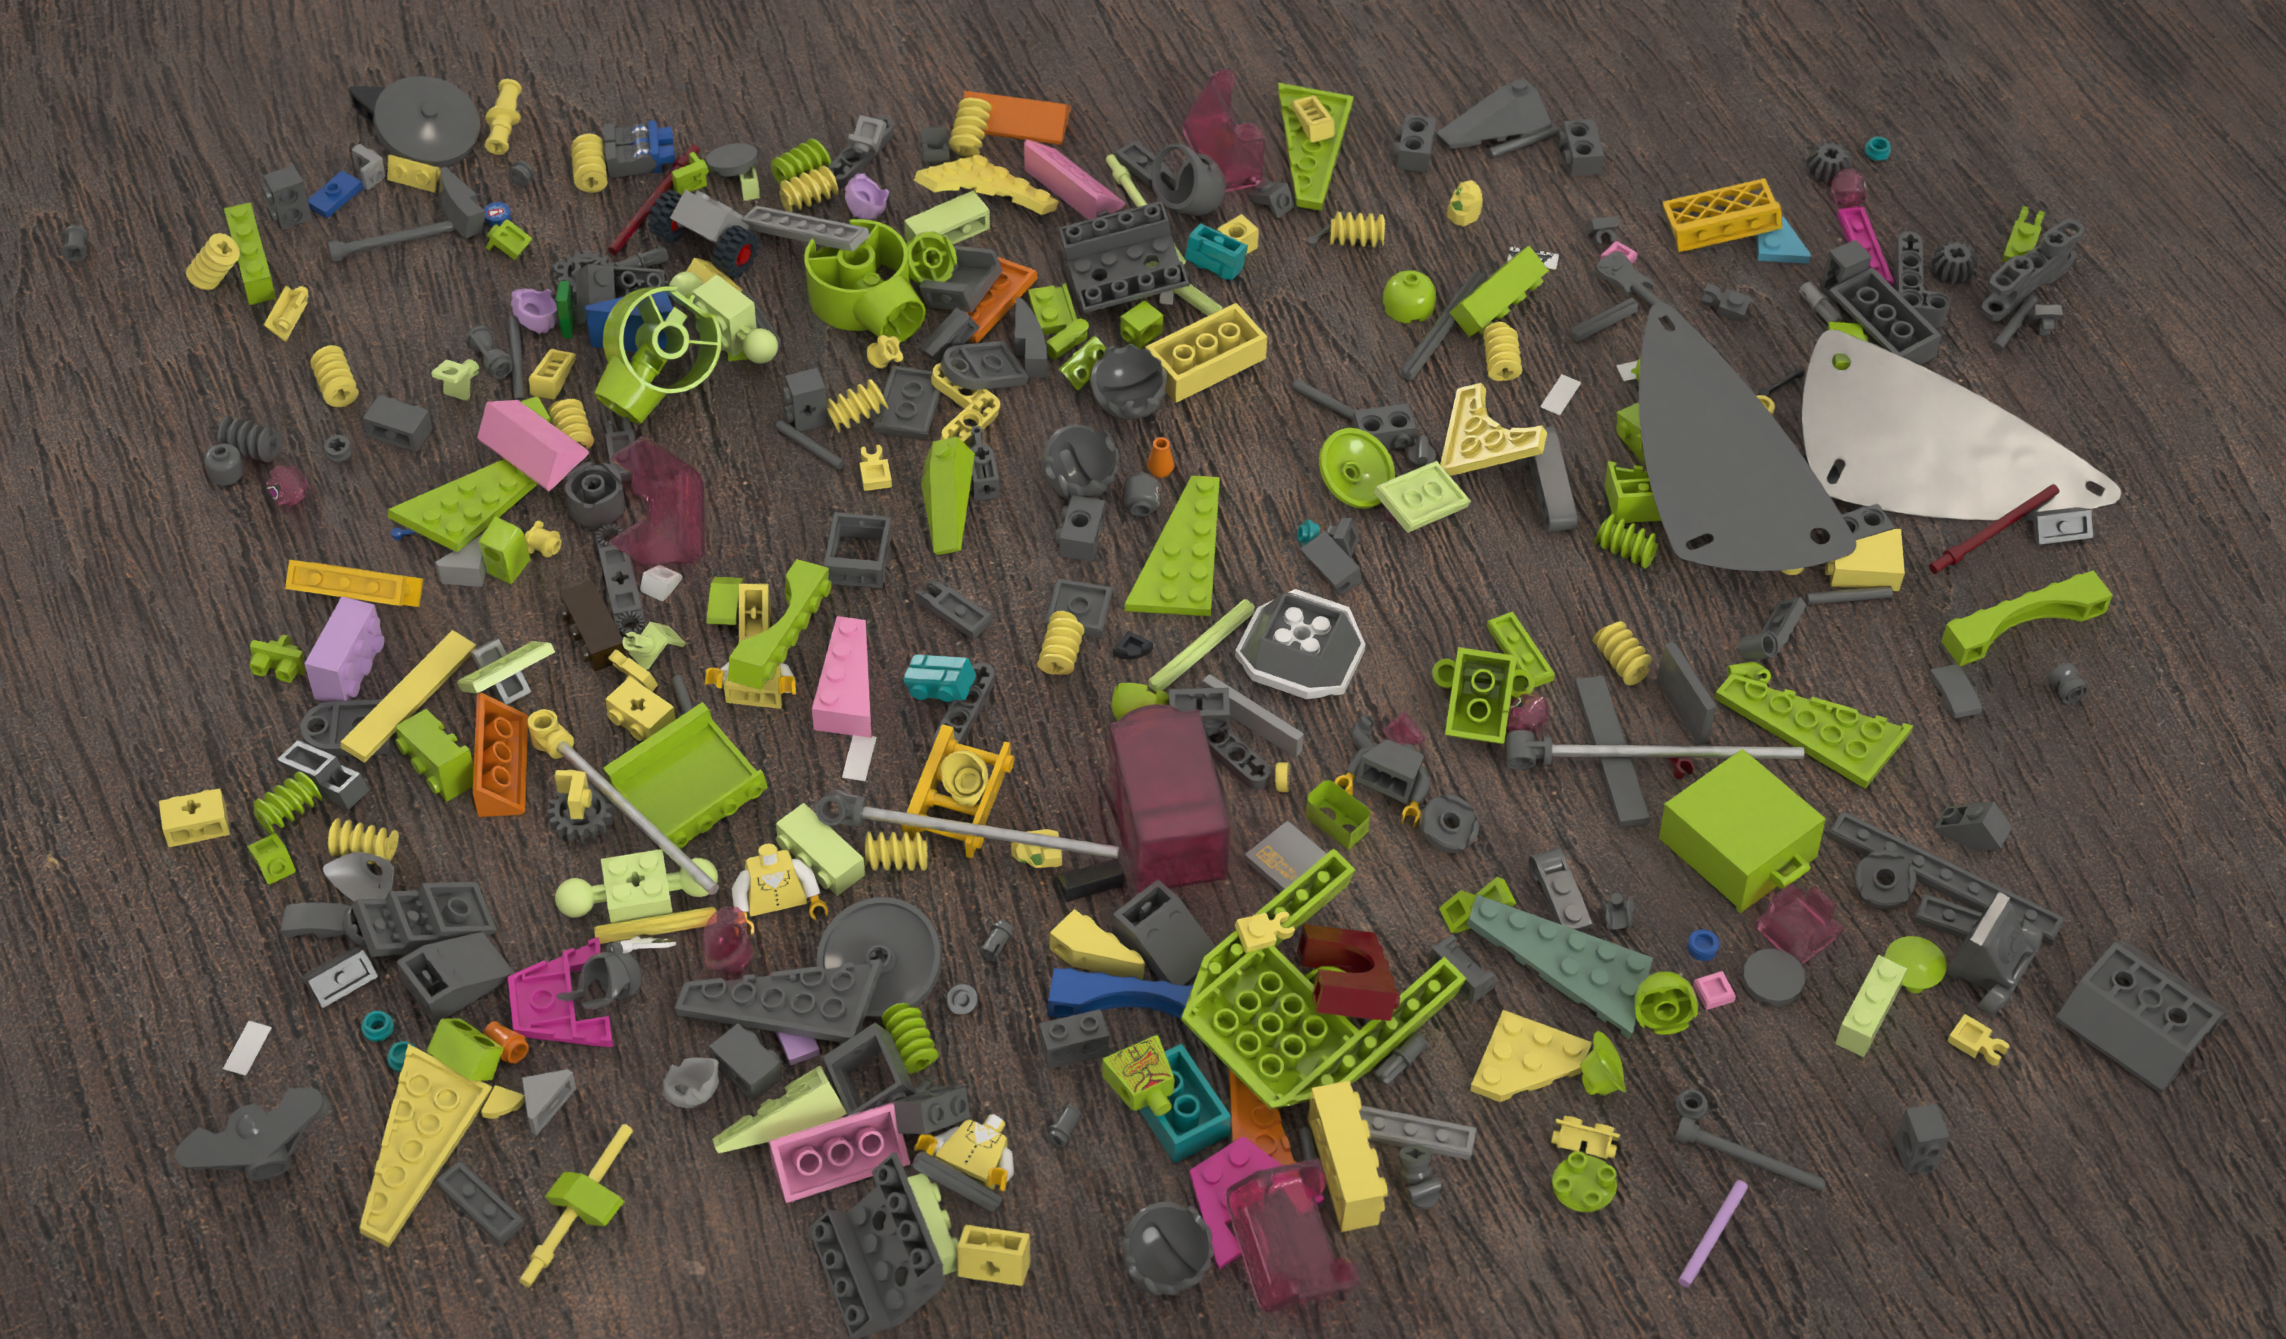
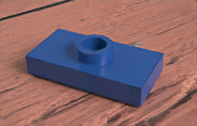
M344 171L339 172L308 199L310 210L325 218H329L363 188L362 181Z

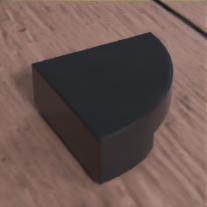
M1128 631L1113 649V656L1127 660L1141 658L1153 650V642Z

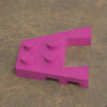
M599 937L587 941L588 945L577 950L571 948L562 952L563 956L546 963L544 960L508 976L513 1030L525 1036V1038L613 1047L609 1016L576 1021L574 1000L564 1001L557 998L559 993L572 992L570 973L582 971L583 965L590 957L601 953Z
M1244 1136L1189 1171L1200 1213L1212 1232L1213 1255L1218 1270L1243 1255L1244 1252L1226 1224L1277 1191L1282 1192L1299 1217L1324 1202V1197L1320 1192Z

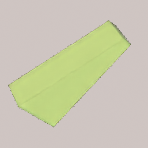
M754 165L750 166L751 170L747 173L739 175L744 201L760 199L758 178Z

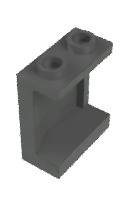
M954 246L957 263L953 268L952 276L945 282L924 280L919 288L928 308L945 310L959 308L961 311L972 313L1003 269L994 250Z

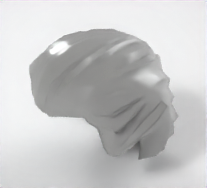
M690 1057L684 1059L679 1067L671 1065L668 1073H666V1078L663 1080L662 1092L667 1102L682 1108H693L710 1099L719 1083L718 1060Z

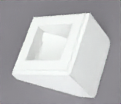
M657 565L643 573L640 591L660 601H664L680 583L683 576L664 566Z

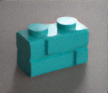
M1200 224L1189 236L1184 259L1193 262L1198 268H1206L1216 273L1221 279L1233 280L1243 269L1248 245Z
M914 654L910 668L907 669L904 675V683L911 697L918 700L935 698L945 702H951L952 700L965 701L970 691L969 687H972L976 678V673L968 658Z

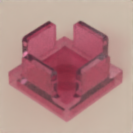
M1791 883L1771 898L1767 912L1756 920L1754 927L1778 949L1792 954L1802 965L1842 934L1843 927L1833 919L1836 908L1835 902L1816 885L1810 888L1807 895L1800 888L1796 890L1797 887Z

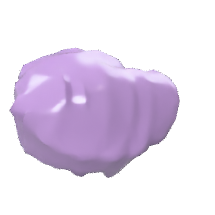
M857 173L854 178L849 180L848 185L845 187V200L852 215L858 219L875 221L885 211L889 191L878 188L877 183L865 174Z
M516 289L512 291L511 296L513 299L511 300L513 314L522 325L540 334L542 332L547 333L558 323L557 304L552 297L550 289L543 292L535 291L534 289Z

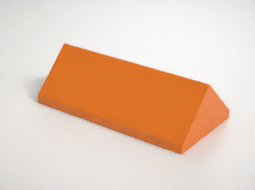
M964 91L963 99H982L987 101L992 107V110L987 112L990 118L988 121H985L987 123L986 130H983L985 135L1022 140L1028 139L1062 145L1071 105Z
M481 692L477 694L473 772V796L478 817L522 815L525 813L528 715Z

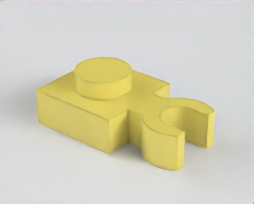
M876 445L877 452L875 454H868L865 447L861 448L862 462H860V472L864 491L892 487L888 459H883L882 447L880 445Z
M615 649L608 657L613 662L612 665L627 675L626 680L631 677L652 692L658 686L650 672L632 659L624 656Z
M1281 912L1273 920H1269L1266 913L1238 919L1235 923V928L1245 953L1274 946L1277 941L1276 936L1281 939L1292 937L1295 928H1283L1280 923L1288 920L1289 913Z
M1964 1014L1949 1035L1947 1041L1973 1058L1979 1052L1982 1053L1986 1061L1994 1066H1997L2001 1059V1056L1994 1053V1050L2005 1055L2009 1048L2008 1043L2004 1040L1990 1038L1992 1030Z

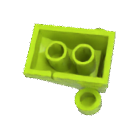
M1458 647L1456 662L1451 659H1442L1434 665L1432 678L1435 684L1443 689L1452 688L1445 736L1504 745L1511 698L1517 699L1520 696L1523 700L1530 696L1535 686L1531 673L1523 669L1515 670L1517 656Z

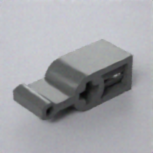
M973 426L971 429V450L975 453L971 486L974 501L1000 498L999 476L993 449L982 443V428L980 426ZM984 485H986L987 492L984 491Z

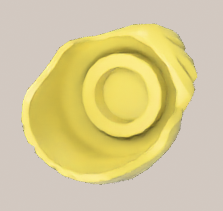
M964 750L949 754L941 764L942 781L946 791L952 795V799L957 804L962 806L967 804L973 807L984 793L988 783V770L984 760L977 754Z

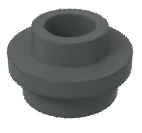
M1689 1089L1677 1097L1675 1108L1682 1118L1686 1116L1693 1120H1699L1705 1116L1708 1103L1700 1091ZM1686 1105H1693L1696 1109L1689 1108Z

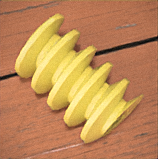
M966 98L959 103V110L956 113L957 119L953 124L954 128L951 132L952 137L949 140V147L961 156L972 157L973 155H980L978 150L982 147V141L980 140L985 137L983 132L987 128L985 121H988L990 118L987 112H990L992 107L987 101L982 99Z
M583 134L577 137L571 145L574 184L581 191L596 193L602 191L607 186L604 141L597 135Z
M821 166L818 171L816 169L810 170L809 175L802 173L799 178L791 177L790 182L783 180L780 183L779 194L785 210L792 213V205L798 211L802 210V201H804L807 207H811V198H814L816 203L819 204L821 203V194H823L826 200L831 198L830 191H833L838 196V186L829 168Z
M1337 212L1335 218H1331L1330 245H1333L1335 239L1338 238L1340 245L1344 246L1346 239L1349 238L1351 246H1355L1357 239H1360L1362 247H1365L1368 239L1371 241L1372 247H1376L1378 240H1381L1383 246L1385 233L1384 215L1379 214L1377 221H1375L1373 214H1369L1366 221H1364L1362 213H1358L1356 219L1353 220L1352 213L1348 212L1343 220L1341 212Z
M218 233L212 235L187 267L186 276L194 286L204 290L217 287L240 256L237 243L226 234Z
M1498 321L1490 324L1483 333L1488 377L1495 381L1513 380L1522 373L1518 334L1516 330L1510 328L1504 322Z
M332 345L319 349L312 356L311 368L314 371L325 402L333 407H345L351 404L359 395V390L356 388V382L353 379V374L347 364L343 350L338 346Z
M871 379L867 380L868 389H865L861 384L857 385L858 394L851 389L847 390V399L838 394L837 404L832 399H827V411L838 433H840V423L847 429L850 428L851 418L857 424L860 423L861 413L869 419L871 408L877 414L880 413V404L889 409L879 387Z
M566 399L556 401L550 405L548 414L550 415L552 425L588 450L593 445L594 438L591 434V428L589 427L581 401Z
M1057 611L1050 616L1047 633L1042 644V651L1037 662V667L1047 674L1068 675L1074 671V663L1077 661L1084 627L1073 614L1066 611Z
M1619 621L1603 627L1595 634L1592 640L1593 643L1597 645L1606 660L1610 661L1611 666L1616 669L1617 674L1623 678L1626 685H1635L1641 682L1649 673L1650 669L1648 666L1651 664L1652 657L1649 654H1645L1646 650L1643 646H1638V639L1632 638L1633 634L1631 630L1626 629L1627 626L1624 622Z
M340 818L335 819L332 823L328 836V849L333 857L353 852H364L389 860V862L392 860L398 845L399 834L397 830H393L388 838L387 829L383 827L378 832V835H375L374 825H370L365 833L364 824L360 822L354 830H352L351 820H347L343 828L341 827ZM371 860L367 861V864H370V865L376 863V862L371 861Z
M867 832L865 840V865L867 866V863L870 862L873 871L878 869L880 862H882L885 871H889L892 862L895 863L898 871L902 870L904 862L907 863L910 871L914 870L917 862H919L922 871L927 869L928 837L923 841L920 832H916L913 841H910L907 832L903 833L901 840L897 839L895 832L891 833L889 840L885 839L883 832H879L877 840H873L871 832Z

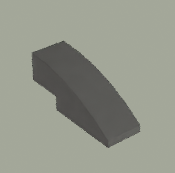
M442 167L439 177L438 196L447 219L452 222L453 227L464 238L481 234L483 232L485 210L476 204L478 194L446 167Z
M1016 298L1015 357H1025V372L1029 377L1047 378V350L1043 331L1030 307L1022 298Z
M297 740L277 759V762L293 776L298 771L307 775L314 782L321 796L347 810L369 791L360 773L340 765L336 756Z

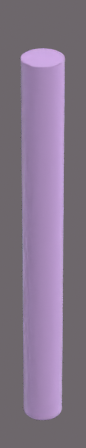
M1737 1180L1679 1277L1678 1282L1682 1286L1690 1287L1748 1188L1745 1182Z

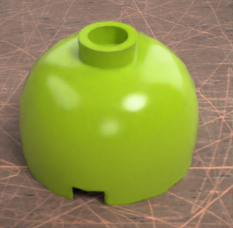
M928 231L919 233L907 242L909 275L912 281L921 285L924 280L945 282L952 276L951 273L954 266H956L957 256L953 244L946 236L942 237L940 234H937L938 232Z
M1415 270L1401 271L1392 276L1383 291L1382 302L1385 306L1386 314L1402 323H1411V320L1420 319V322L1432 316L1436 308V290L1430 278Z
M1119 683L1118 687L1115 686L1112 696L1111 708L1113 715L1120 724L1126 726L1127 732L1143 735L1144 731L1154 730L1160 727L1166 720L1170 710L1169 694L1160 689H1157L1156 694L1147 691L1148 686L1143 684Z
M1670 971L1657 972L1645 978L1637 988L1634 1004L1635 1016L1642 1027L1645 1028L1646 1025L1648 1028H1652L1656 1034H1674L1685 1030L1689 1026V1021L1693 1017L1696 1018L1698 1014L1697 996L1690 982L1681 975Z

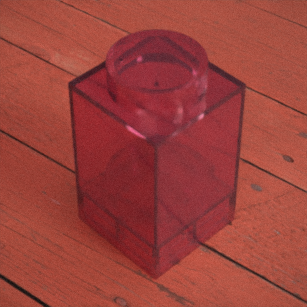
M1154 704L1134 709L1124 715L1118 722L1110 723L1109 780L1137 894L1141 893L1157 879L1169 889L1226 880L1231 827L1200 711L1181 712L1169 705Z

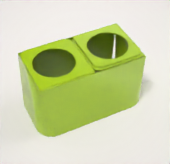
M494 517L478 540L487 573L506 583L512 584L531 560L526 540L520 528L498 517Z
M1326 780L1321 782L1308 794L1305 817L1349 850L1369 831L1370 810L1333 781ZM1324 807L1332 809L1336 814L1335 821L1319 809ZM1343 825H1352L1356 827V829L1351 833L1350 842L1349 832L1342 827Z
M454 1018L440 1020L427 1052L469 1080L490 1081L494 1077L504 1047L480 1033V1031L465 1021Z

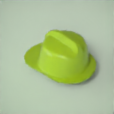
M1597 1031L1593 1037L1594 1049L1580 1064L1585 1090L1589 1095L1599 1093L1602 1096L1616 1090L1626 1092L1623 1067L1619 1054L1609 1038L1602 1032Z

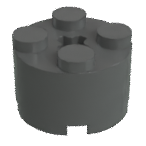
M586 462L576 466L568 473L565 494L569 514L576 522L585 525L588 530H597L603 525L612 523L624 514L625 499L620 473L612 465L603 463L602 466L594 465L593 462Z

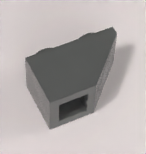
M1991 801L1946 807L1941 813V817L1934 829L1943 836L1973 850L1980 851L2001 848L2012 826L1996 803Z

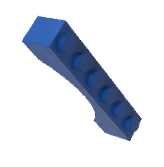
M1054 968L1048 999V1016L1065 1018L1099 1009L1104 1011L1121 1007H1140L1162 1011L1181 1020L1193 985L1181 986L1170 984L1166 981L1152 982L1140 980L1136 977L1122 978L1109 976L1102 972L1093 974L1079 972L1072 968Z

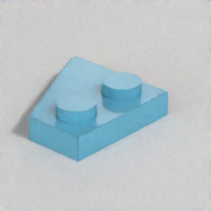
M1782 217L1783 229L1756 235L1758 261L1809 264L1810 252L1784 217Z

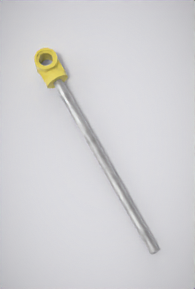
M542 709L533 712L529 716L528 727L534 748L539 751H546L554 759L565 757L578 771L586 772L587 779L710 895L718 891L719 886L572 748L574 744L573 736L558 723L557 715L553 711Z

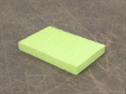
M1437 461L1377 485L1373 491L1407 533L1465 509L1471 502Z
M532 641L461 678L457 684L462 692L479 693L555 653L551 643Z

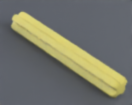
M708 907L600 925L595 927L594 932L595 938L599 937L600 944L632 939L638 935H657L716 925L718 917L716 908Z

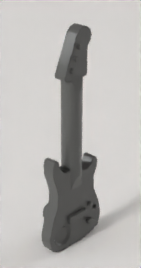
M1619 251L1612 252L1597 264L1596 274L1605 281L1619 287L1626 297H1629L1631 290H1633L1651 307L1656 303H1663L1646 288L1653 289L1655 283L1635 270L1625 254ZM1667 315L1663 316L1666 320L1669 321L1668 324L1675 330V326L1671 322L1669 317Z

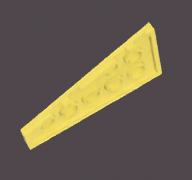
M408 1044L395 1099H393L384 1133L380 1156L375 1167L371 1190L368 1194L360 1224L361 1234L389 1248L492 1092L490 1085L482 1081L469 1080L437 1058Z

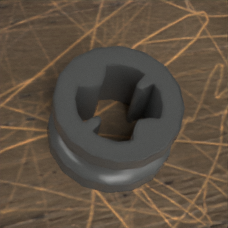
M518 160L508 170V176L516 185L526 187L535 177V171L527 162Z
M331 436L325 442V451L330 460L341 462L351 456L352 449L349 440L345 436ZM342 446L341 451L335 452V447Z

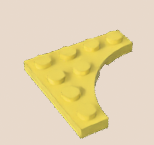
M973 155L972 157L919 170L916 172L914 179L915 182L933 192L959 190L962 187L974 189L977 193L991 196L995 194L1004 197L1012 196V202L1041 215L1056 211L1059 201L1050 197V193L1030 186L1027 180L1010 175L1007 169L992 165L988 162L987 158L981 155Z
M1482 383L1458 388L1440 465L1449 476L1543 454L1547 432L1542 425L1529 428L1512 427L1511 430L1502 428L1487 413L1485 405L1486 389Z

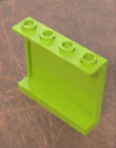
M703 702L603 768L608 782L679 849L686 846L688 841L700 833L710 830L716 822L725 816L735 813L740 806L750 799L759 797L768 788L763 771L761 769L756 771L712 720L710 711Z

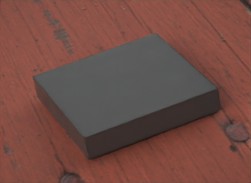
M1057 578L1045 621V629H1047L1050 616L1053 613L1066 611L1073 614L1078 622L1083 625V635L1102 638L1113 596V587Z

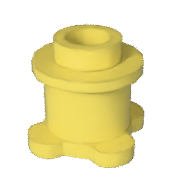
M881 335L877 339L878 343H871L867 347L868 361L876 368L883 369L888 365V362L892 360L900 362L903 359V354L899 349V340L895 336L889 338Z
M537 520L531 530L527 531L524 536L528 552L532 554L537 550L542 553V556L549 558L557 554L561 548L560 534L555 530L550 532L543 529L544 523Z

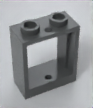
M834 512L824 567L829 568L828 580L832 584L871 588L883 587L892 538L891 517ZM841 537L881 540L878 560L838 558Z
M876 1023L823 1056L848 1116L917 1094L891 1034ZM883 1051L896 1083L862 1104L849 1072Z

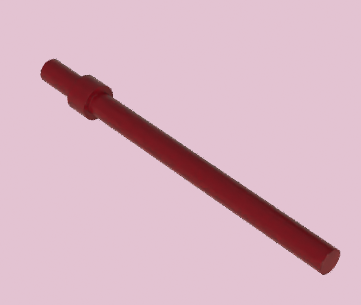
M692 144L683 156H679L675 160L672 170L608 247V251L611 254L616 255L650 214L652 206H656L657 203L655 201L657 198L661 199V194L666 193L672 187V171L690 165L689 153L694 152L697 155L700 152L697 145Z
M2055 484L2050 485L1958 546L1953 545L1944 551L1942 557L1929 564L1930 571L1933 574H1937L1947 566H1954L1964 559V555L2059 494L2058 486Z

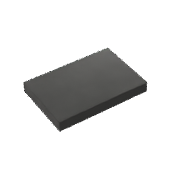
M891 366L883 392V397L889 409L880 404V413L876 415L873 424L874 433L928 441L942 394L941 391L932 385L931 376L933 371Z
M1673 641L1664 644L1657 682L1697 744L1707 743L1717 706L1676 643Z

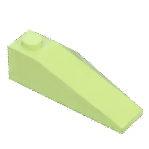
M820 1065L784 1087L787 1093L781 1098L768 1099L763 1102L756 1116L753 1118L751 1115L742 1117L712 1140L718 1153L766 1143L779 1137L841 1119L847 1112Z

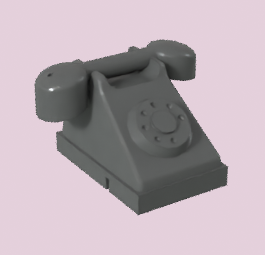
M2000 891L1973 925L1946 970V974L1955 980L1959 977L1989 990L1990 992L1976 1007L1991 1015L2000 1011L2008 1003L2017 984L2038 952L2043 938L2042 930L2026 919H2022L2021 923H2019L2014 906L2009 902L2010 897Z

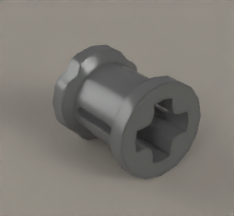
M76 225L66 227L63 231V238L65 240V244L62 247L63 257L70 261L85 259L87 256L85 242L88 240L87 230Z

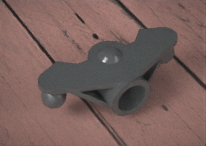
M288 1088L279 1106L274 1110L267 1112L257 1105H245L235 1110L227 1123V1130L215 1134L201 1127L196 1128L177 1147L175 1153L176 1160L181 1166L197 1171L208 1168L245 1172L246 1178L251 1181H261L276 1177L291 1167L290 1156L308 1123L313 1119L325 1118L330 1111V1102L316 1088Z

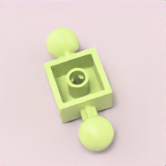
M681 272L673 277L669 286L678 287L676 291L684 297L686 295H694L695 298L692 302L708 314L716 315L721 330L722 351L725 350L733 357L744 351L749 360L759 364L767 363L775 357L778 350L777 339L769 330L756 327L753 301L719 275H715L704 284L700 277L692 272ZM673 299L677 304L683 306V305L680 304L678 301H676L675 299ZM696 322L695 326L699 332L698 324Z
M659 849L601 859L604 884L591 886L583 879H568L558 887L555 894V902L561 913L572 918L586 915L596 903L607 902L610 922L612 924L672 914L669 891L682 889L693 897H704L709 893L682 868L680 872L666 874L663 850ZM703 858L691 859L717 884L718 873L710 861Z

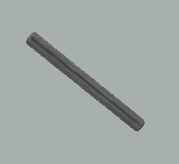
M1479 270L1473 271L1401 368L1400 376L1403 379L1411 381L1415 378L1455 324L1456 320L1449 312L1485 281L1486 275L1484 272Z

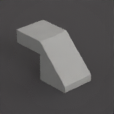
M494 639L470 652L478 669L507 655L499 639ZM521 671L491 686L497 697L506 705L531 692Z

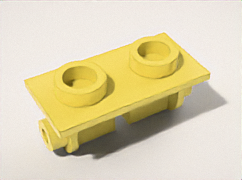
M388 155L387 180L436 192L437 181H439L440 177L439 167Z
M286 285L264 323L265 327L285 342L308 303V290L303 286L292 290Z
M1564 1116L1563 1120L1556 1119L1555 1126L1561 1127V1131L1554 1130L1551 1143L1557 1144V1148L1576 1152L1580 1149L1581 1141L1588 1142L1585 1154L1606 1160L1608 1157H1615L1617 1146L1612 1145L1611 1141H1618L1620 1134L1613 1133V1127L1603 1124H1595V1128L1582 1125L1583 1120L1570 1116Z

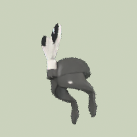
M645 934L635 936L630 940L609 943L606 951L590 957L583 965L579 977L578 990L559 993L557 998L559 1000L572 1001L585 995L588 986L595 979H598L602 989L606 992L605 998L583 1003L582 1007L584 1009L594 1010L598 1007L609 1005L614 999L630 998L637 993L641 986L642 973L638 961L628 952L639 948L671 947L676 945V941L671 939H653L652 935Z

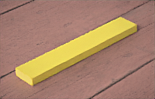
M452 630L341 741V748L365 763L396 732L395 726L409 719L471 656L470 652L476 649V644Z

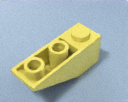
M1074 909L1050 932V950L1071 966L1124 978L1136 977L1140 980L1144 979L1145 961L1142 956L1135 950H1129L1122 945L1112 933H1106L1099 928L1089 916H1083Z

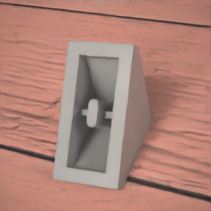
M482 535L472 540L458 553L453 551L435 562L438 580L442 584L483 586L486 567L478 542Z
M568 1069L522 1077L531 1133L536 1136L576 1090L573 1072Z

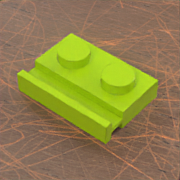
M1066 283L1058 288H1055L1053 285L1028 289V299L1032 312L1037 318L1044 335L1059 333L1077 319Z

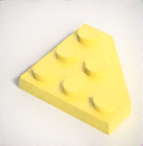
M1503 1010L1473 1079L1470 1091L1502 1102L1512 1098L1513 1094L1527 1089L1530 1092L1552 1084L1553 1080L1568 1075L1570 1078L1579 1075L1582 1072L1580 1064L1588 1056L1592 1042Z

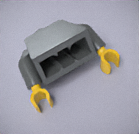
M1384 740L1377 746L1361 748L1345 770L1347 774L1337 777L1335 783L1340 787L1347 786L1345 791L1352 796V781L1356 778V782L1401 802H1411L1409 806L1404 808L1401 822L1403 824L1405 817L1412 815L1415 817L1413 828H1415L1420 819V810L1418 808L1419 805L1423 806L1430 786V779L1427 769L1422 766L1424 756L1418 753L1412 744L1405 743L1400 745L1391 740Z

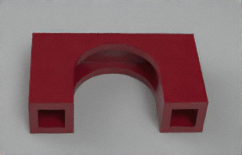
M1303 924L1297 949L1301 966L1313 968L1330 966L1345 971L1338 972L1318 969L1312 993L1316 1012L1391 1021L1393 1010H1397L1400 1004V992L1396 990L1394 976L1390 974L1389 962L1385 960L1383 946L1379 944L1376 933Z

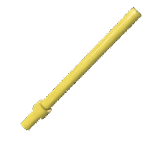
M625 1124L621 1125L588 1175L589 1178L597 1183L601 1181L632 1134L633 1130L631 1127ZM571 1207L566 1208L544 1243L538 1245L530 1256L532 1261L519 1279L520 1283L524 1286L530 1287L542 1268H547L554 1258V1250L577 1217V1213Z

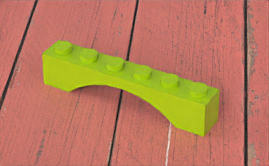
M796 559L786 574L785 600L789 606L786 613L768 630L739 642L729 657L728 681L762 690L767 681L773 679L777 666L785 661L789 648L796 645L799 633L802 629L805 630L807 628L811 615L817 613L823 597L829 595L832 582L828 580L829 568Z
M2094 570L2085 574H2076L2066 581L2054 582L2044 589L2035 592L2030 591L2011 601L2005 600L1989 609H1980L1970 616L1951 620L1946 625L1941 642L1960 667L1984 658L1988 648L1995 639L2007 629L2019 623L2041 618H2064L2082 622L2106 613L2113 595Z

